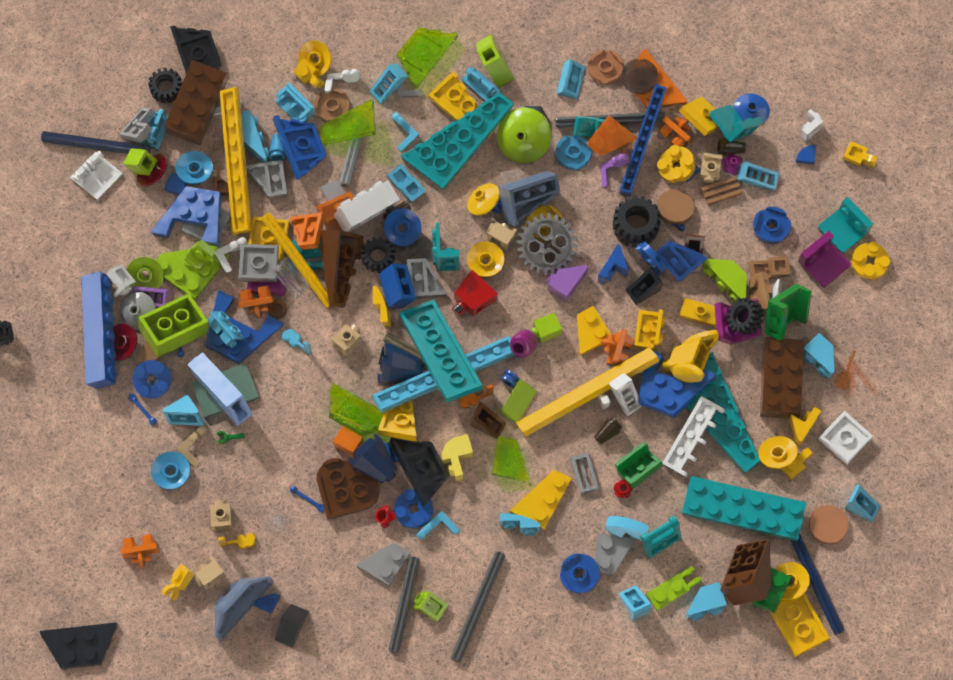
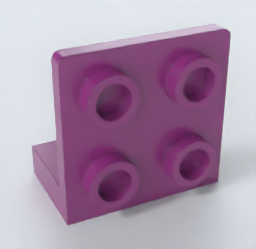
M827 231L804 250L798 260L803 268L823 288L828 286L851 266V263L831 243L834 235L830 231Z
M722 302L714 304L716 330L719 333L718 341L732 345L762 335L761 327L759 329L755 328L757 332H751V335H745L732 330L729 327L730 323L727 322V319L730 318L727 316V313H731V310H729L730 306ZM747 310V311L744 313V315H743V318H742V322H743V323H744V322L747 320V318H748V315H749V311H748V310Z

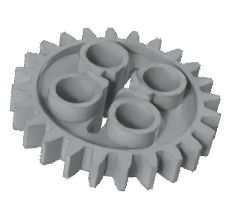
M542 213L540 214V219L533 216L534 222L532 223L527 220L528 227L521 226L524 233H518L522 240L516 241V243L521 244L517 251L523 252L519 258H526L523 264L531 263L529 269L532 270L536 267V273L543 269L544 275L547 274L548 270L554 274V269H561V265L568 267L566 261L573 262L570 255H576L577 253L572 249L578 247L577 244L573 243V241L578 239L572 236L575 230L568 229L571 224L567 223L564 225L565 218L558 221L557 214L552 219L550 213L547 214V218H544ZM544 225H547L550 229L549 234L546 236L540 234V228ZM533 234H537L546 241L550 239V244L561 250V254H558L549 247L543 248L544 244L534 238ZM563 236L565 238L563 246L556 245L555 240L557 237ZM533 241L539 244V248L535 252L529 249V244ZM547 252L554 253L555 258L553 261H545V254Z

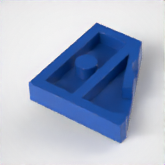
M671 240L656 251L660 260L665 263L668 270L679 282L707 260L706 255Z

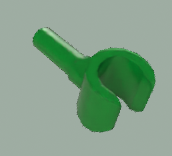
M224 431L217 432L218 436L225 435L223 440H218L220 444H226L232 439L245 438L244 433L227 435Z

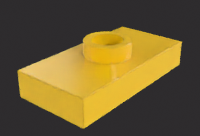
M684 298L679 317L716 327L714 306Z

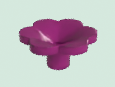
M734 154L723 158L724 172L737 175L743 158Z

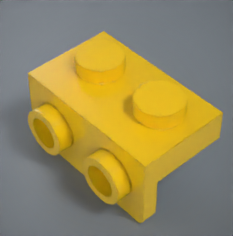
M659 309L658 312L639 310L633 348H650L656 351L658 345H662L663 334H660L661 327L664 328L666 316H662L663 310Z

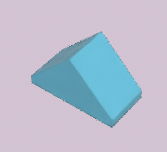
M188 395L167 406L162 411L169 424L204 426L205 423Z
M856 485L845 509L873 522L881 505L860 485Z
M637 585L618 593L632 621L650 613L652 605Z

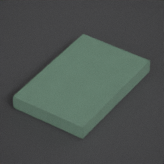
M246 363L221 372L243 395L246 403L259 399ZM199 381L192 382L205 419L225 412Z

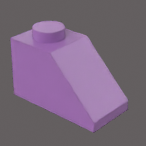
M582 265L558 269L556 274L552 273L548 278L547 290L567 302L586 276L588 267Z

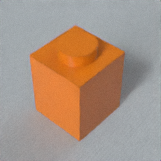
M343 425L333 444L337 449L355 457L353 453L363 444L364 439L362 435Z

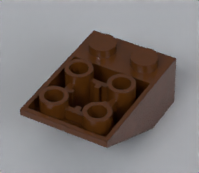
M765 539L737 545L720 591L733 606L765 600L771 585L770 540Z

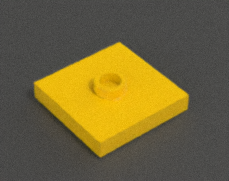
M703 97L682 106L679 110L704 136L719 129L718 125L713 122L712 117L709 115L715 108Z

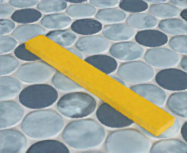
M233 87L220 91L232 233L240 235L252 232L240 94L239 88Z
M647 348L521 419L516 424L524 436L527 437L610 390L609 383L621 374L625 373L631 378L658 363L659 359L650 348Z

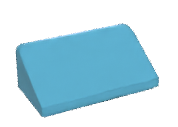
M571 59L564 62L556 95L578 99L585 66Z

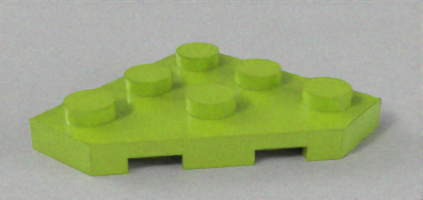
M210 246V247H212L214 250L219 249V248L216 247V246ZM190 249L161 253L156 261L163 269L164 279L185 294L190 293L194 300L200 296L222 268L215 254L205 261L199 270H195L184 261V257ZM229 254L224 255L227 260L230 258Z

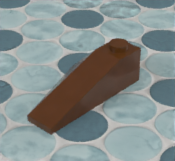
M322 230L320 250L329 306L345 308L351 290V285L348 282L352 275L355 276L357 271L353 269L356 259H361L363 235L342 230Z

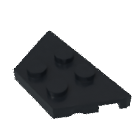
M170 26L185 73H187L192 60L218 70L222 67L211 31Z
M391 438L389 443L423 507L446 481L449 474L432 442L397 440V438Z
M118 623L40 631V635L61 669L102 665L106 651L111 644L115 630H117Z

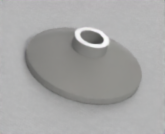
M142 292L128 295L120 307L122 322L132 326L135 330H139L138 317L156 309L155 303L149 295ZM137 307V312L133 313V309Z

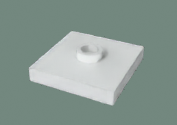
M844 411L819 436L818 440L848 465L874 436Z

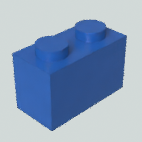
M391 264L379 273L388 308L402 309L416 300L407 265Z

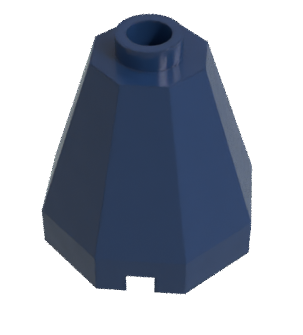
M384 343L379 358L380 371L382 373L377 374L379 385L401 383L423 373L424 365L421 364V359L393 344Z
M377 433L374 435V440L370 437L353 453L356 456L354 460L351 457L348 460V463L355 470L381 483L385 481L389 483L397 475L395 473L397 468L382 438Z

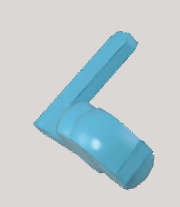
M395 112L391 118L409 134L397 147L398 150L403 151L419 136V133Z
M292 329L282 333V340L285 342L289 341L291 347L299 346L308 354L312 353L308 342L300 343L301 336L299 333Z
M441 511L416 536L421 541L441 521L454 534L459 532V528Z

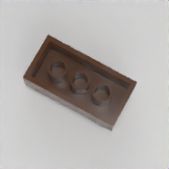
M192 60L164 125L166 133L201 145L220 101V91L224 90L227 84V73Z
M765 337L762 354L760 417L789 419L791 415L797 418L800 417L804 340L784 338L779 341L773 337Z

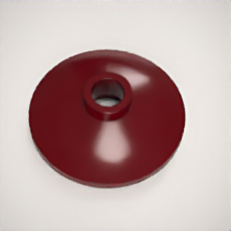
M153 155L157 162L149 176L137 174V181L140 185L144 187L151 186L162 178L168 166V160L164 155Z
M121 323L113 326L115 334V361H122L131 356L138 341L135 329L128 324Z

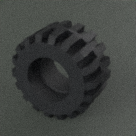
M633 196V199L627 197L625 202L621 201L619 207L617 206L613 218V230L615 236H619L618 240L620 242L624 240L626 246H629V243L633 244L632 248H636L637 244H640L642 241L649 245L652 239L655 240L661 223L660 210H657L658 206L656 204L652 205V200L648 199L646 201L643 196H641V199L637 198V196ZM632 215H640L646 219L648 224L641 228H634L627 223L626 219Z

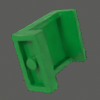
M795 284L769 300L765 334L781 341L785 338L787 325L795 320L803 324L807 323L811 290Z

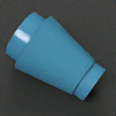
M278 134L272 136L269 149L271 161H284L287 156Z

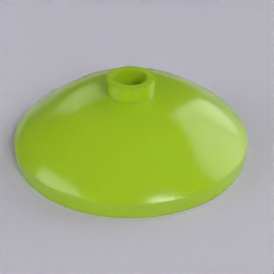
M527 107L514 109L508 112L499 123L497 129L499 148L507 158L514 162L523 164L535 162L546 154L551 145V126L546 117L535 109ZM519 133L524 134V138L522 140L519 138Z

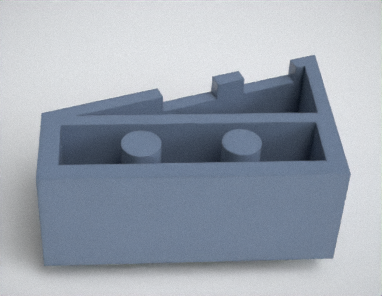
M545 171L499 186L504 222L517 226L520 223L519 221L527 215L533 214L536 208L540 205L543 206L560 193L558 175Z

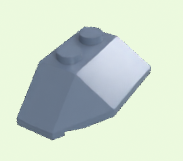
M270 576L241 578L229 587V592L225 597L221 596L216 601V607L214 608L215 636L219 642L226 637L254 606L255 602L273 585L274 582Z

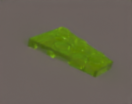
M371 99L321 125L322 144L328 145L376 135L374 101Z

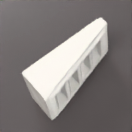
M625 373L609 383L627 417L642 407L639 405V396L633 381Z

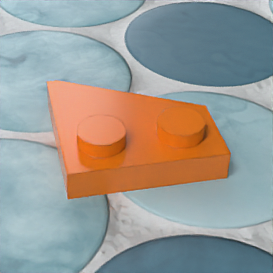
M609 115L586 145L599 156H602L635 141L637 137Z
M351 191L316 206L318 213H323L325 216L324 226L326 230L342 229L334 214L337 212L336 208L342 202L349 198L352 201L354 197Z
M323 213L290 217L300 249L318 248L325 221Z

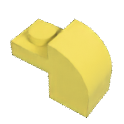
M468 434L449 440L442 451L443 464L451 463L448 465L450 476H454L455 481L462 480L463 472L459 461L473 457Z

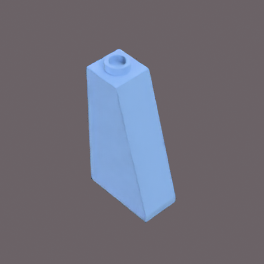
M204 353L195 357L188 364L193 375L237 426L253 415L243 395Z

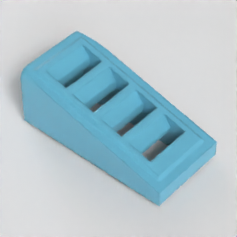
M389 64L369 92L382 104L405 81L408 75L398 64ZM379 88L383 91V95L379 92Z
M744 162L740 165L737 181L775 191L780 173ZM754 171H756V177L755 179H752ZM762 173L764 174L763 182L760 181ZM771 175V182L767 184L768 177Z

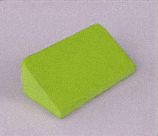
M520 379L503 406L501 414L514 422L520 421L537 391Z

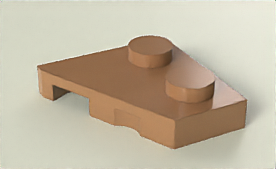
M763 272L751 274L749 280V299L759 300L760 307L767 311L768 301L770 300L769 295L772 294L768 275Z

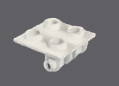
M100 151L95 152L70 177L96 200L123 175L121 171L103 158L104 155Z

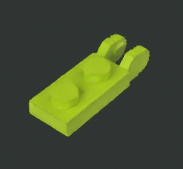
M693 566L646 593L647 598L656 611L689 592L692 587L702 581L700 576L694 578L688 584L684 581L683 578L694 573L695 569Z

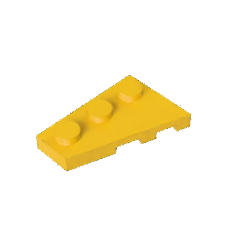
M412 400L384 412L378 429V435L416 441Z
M553 470L510 510V513L533 519L540 523L541 529L545 530L572 478Z

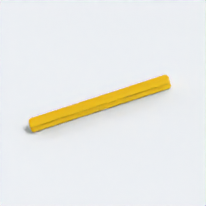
M270 212L262 217V221L326 308L331 307L329 306L326 288Z

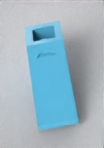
M250 110L241 112L244 147L262 163H265L270 156L267 147L263 148L262 146L264 138L262 132L257 131L256 127L259 126L256 115L252 116Z

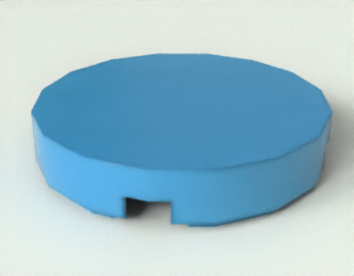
M575 135L563 137L555 149L557 162L568 170L584 168L592 158V149L586 145L588 141L584 137Z

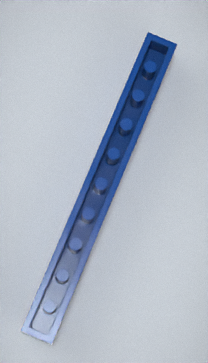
M657 84L654 87L620 187V194L629 197L631 195L667 87Z

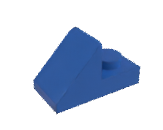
M618 244L598 275V281L602 284H605L607 280L611 281L615 270L627 276L628 268L621 246Z

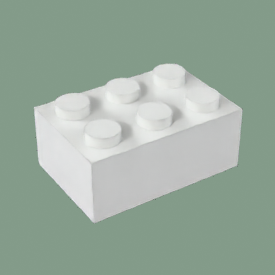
M379 181L372 185L368 192L363 190L356 194L352 201L349 198L342 202L336 208L337 212L334 214V217L343 231L350 232L382 214L386 209L393 207L400 199L389 181L384 183Z

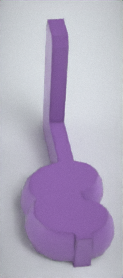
M619 154L618 157H612L610 161L601 164L603 188H607L609 185L608 169L628 164L630 159L627 154Z

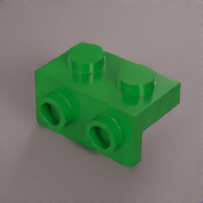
M645 442L635 447L633 451L615 464L618 475L632 489L663 466L662 461L649 450L648 444Z
M771 568V585L765 600L753 602L752 607L756 608V606H759L775 614L791 580V576Z

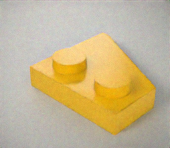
M594 306L577 314L579 354L582 356L600 346L601 340L604 338L608 339L611 333Z

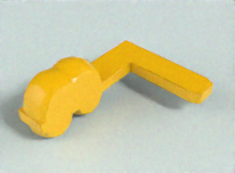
M248 533L246 537L238 535L236 540L226 541L225 537H219L218 542L220 547L237 544L240 549H247L255 546L256 537L253 533Z

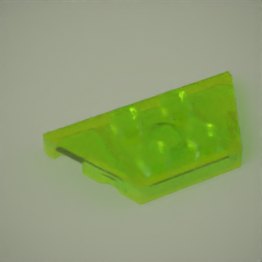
M418 27L397 53V58L403 64L405 72L416 89L458 38V33H442L441 30H428L427 28Z
M333 383L330 388L329 418L360 436L377 432L384 413H380L377 407Z

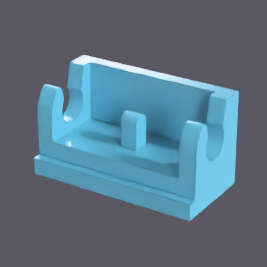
M290 82L276 94L278 98L275 102L292 119L306 122L315 114L314 106Z

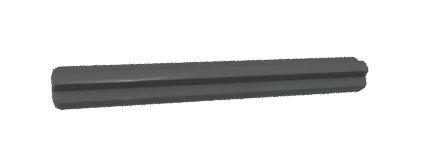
M417 557L409 558L388 648L392 653H399L420 563V559Z

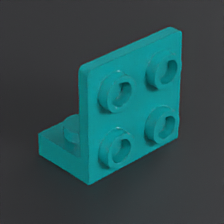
M731 105L712 110L709 113L713 122L718 125L729 142L751 135L764 123L760 116L753 119L750 117L743 122Z
M847 197L842 201L840 208L819 224L817 228L823 235L830 231L834 235L831 243L843 254L871 231L873 222Z
M436 223V229H432L433 265H437V271L460 270L459 250L454 248L440 250V224Z

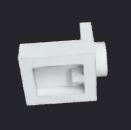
M811 109L807 112L806 116L809 122L801 128L800 137L805 142L816 134L823 125L821 116L818 113H814Z
M122 265L110 269L107 273L111 281L118 287L117 291L113 294L115 298L120 295H127L132 290L131 286L136 282Z

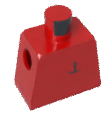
M471 270L454 293V299L458 303L452 308V311L458 317L466 310L472 316H475L498 300V293L476 272Z

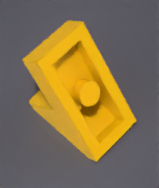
M814 407L812 412L807 411L802 420L794 415L790 416L789 422L797 446L800 447L819 417L820 409Z

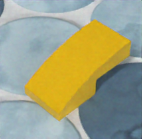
M373 286V305L376 309H380V322L384 327H392L391 312L386 298L377 286Z

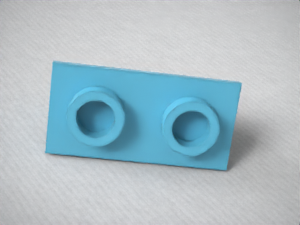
M469 67L465 72L467 75L461 79L485 101L501 91L475 67Z
M162 109L155 112L156 114L149 124L152 131L149 133V137L141 143L158 150L166 134L164 125L168 118L165 115L166 112Z
M222 311L210 312L213 316L208 318V324L216 334L223 330L219 337L226 346L233 348L237 344L236 340L245 339L241 335L240 329L229 321L226 313Z

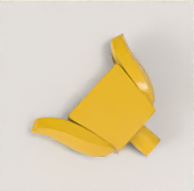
M710 330L687 338L682 345L673 349L669 360L663 361L664 371H671L676 379L683 382L695 383L702 381L705 376L703 370L710 354L709 350L716 344L719 338L718 331Z

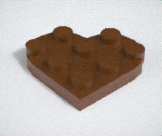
M340 458L329 459L323 463L317 472V483L327 520L367 510L378 502L380 489L377 480L359 471L355 472L354 468L347 461H343Z

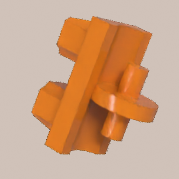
M665 116L659 133L667 138L672 132H675L677 136L671 141L673 145L683 147L686 143L689 145L692 142L691 137L683 131L685 129L689 132L692 129L688 125L689 121L686 118L682 120L680 117H676L674 121L678 123L677 126Z
M268 285L258 287L259 297L253 298L251 289L241 290V301L238 302L239 308L255 306L254 308H249V314L256 313L257 318H262V312L268 311V306H261V304L275 301V295H271Z
M622 328L621 332H616L615 335L609 334L608 339L604 338L601 340V345L605 347L604 352L609 354L606 364H621L629 359V355L622 352L623 347L630 349L634 342V338L627 335L628 330Z
M152 534L143 535V545L138 546L135 545L134 537L124 538L121 555H123L124 559L131 558V564L139 563L140 568H145L144 562L151 561V555L148 554L159 553Z

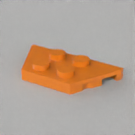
M645 48L626 79L627 85L646 108H648L656 84L667 87L661 107L686 104L687 99Z

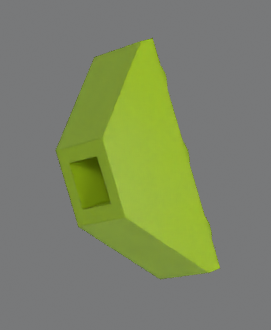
M492 34L476 43L477 53L498 88L515 80Z
M707 259L704 261L703 272L707 277H712L716 281V285L721 291H726L730 295L729 299L732 303L734 301L737 302L739 298H746L747 274L734 260Z

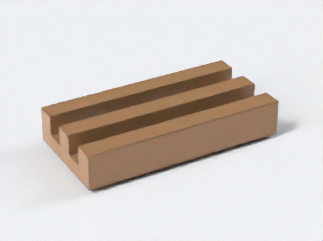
M736 176L701 187L707 206L743 194ZM734 183V184H732V185H729V186H726V187H723V188H720V189H717V190H714V191H711V192L706 193V191H709V190H712V189H715V188H718V187H721V186H724V185H728V184ZM733 189H736V190H737V191H734V192H731V193H728V194H724V195H721V196H718V197L709 199V197L714 196V195H717V194H720V193H723V192H727V191H730V190H733Z

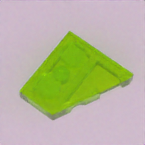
M501 436L497 437L491 475L519 481H529V475L526 473L524 459L520 454L517 440Z

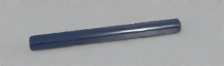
M43 131L41 134V141L46 143L128 154L131 148L143 149L151 153V147L148 145Z
M799 534L798 541L791 540V543L802 566L809 574L810 584L834 635L844 632V627L807 547Z

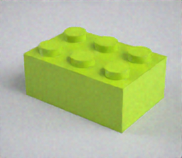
M190 293L138 317L139 330L157 358L208 334V320Z

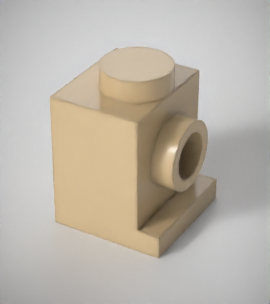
M703 153L699 180H703L707 184L718 182L722 155Z
M491 223L487 230L488 240L505 250L509 249L517 237V229L511 230L504 223Z
M345 324L331 338V343L336 349L347 356L361 341V332L356 326L351 325L350 327ZM349 334L350 338L346 339L344 336Z
M225 500L215 501L214 505H210L212 530H233L230 503H226ZM218 512H224L222 516L217 515Z
M213 556L209 558L211 562L201 565L197 569L198 572L195 573L196 576L193 577L199 587L204 586L206 590L225 577L224 571Z

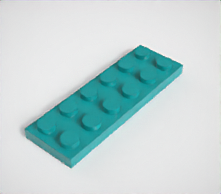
M434 300L399 312L403 325L446 402L482 390V384Z
M691 476L682 514L798 541L807 502Z

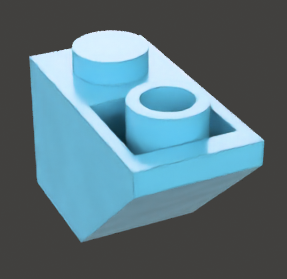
M818 333L804 347L803 359L806 363L813 364L822 377L830 379L835 372L833 345Z
M719 582L700 587L686 614L687 619L692 618L693 621L704 618L705 614L711 613L713 616L723 612L727 604L723 593L720 591L721 586Z

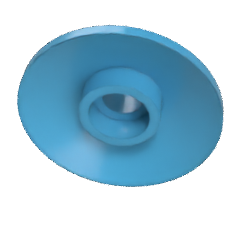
M190 151L178 158L175 170L177 176L183 182L200 184L211 176L213 164L206 154L199 151Z
M169 451L160 454L151 466L153 481L159 487L167 490L181 487L186 483L190 475L188 460L178 452ZM170 469L175 470L173 475H168Z

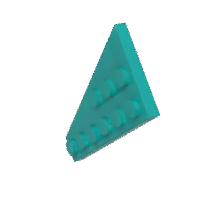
M499 92L480 104L475 110L464 114V117L450 123L433 134L428 140L414 146L415 148L400 156L438 187L445 190L506 114L514 107V103Z
M711 352L704 370L715 373L716 378L712 383L709 382L700 394L698 393L692 398V402L685 408L691 414L702 396L725 409L724 413L716 411L711 419V422L715 423L716 427L712 428L708 425L706 431L741 471L746 474L760 463V458L752 440L749 438L746 426L741 420L731 392L715 361V356Z

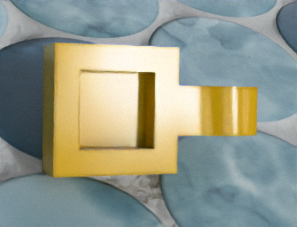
M303 58L293 71L305 84L310 82L315 88H321L325 83L316 75L319 70L307 58Z
M851 141L843 156V160L859 167L863 162L874 169L878 157L868 154V148Z
M806 447L790 466L781 470L792 481L806 469L803 463L812 456L813 452Z
M180 564L170 580L172 584L166 585L162 590V594L167 597L169 592L172 591L170 598L175 601L179 596L180 590L184 591L194 573L185 565Z

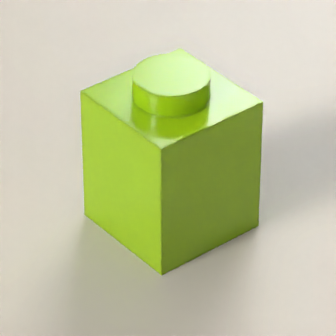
M131 148L123 165L135 174L149 176L157 159L147 150Z
M555 312L533 321L531 331L539 338L540 343L562 335V327Z

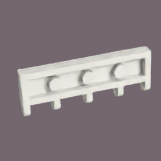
M701 396L662 464L687 477L688 473L682 469L688 459L693 462L697 460V458L691 455L698 442L703 445L706 444V441L701 438L708 425L712 428L716 427V424L711 422V419L717 410L724 413L725 409Z

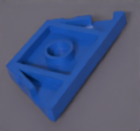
M278 115L273 117L272 120L295 178L299 180L326 157V152L314 123L300 122L296 119L284 120L280 119Z

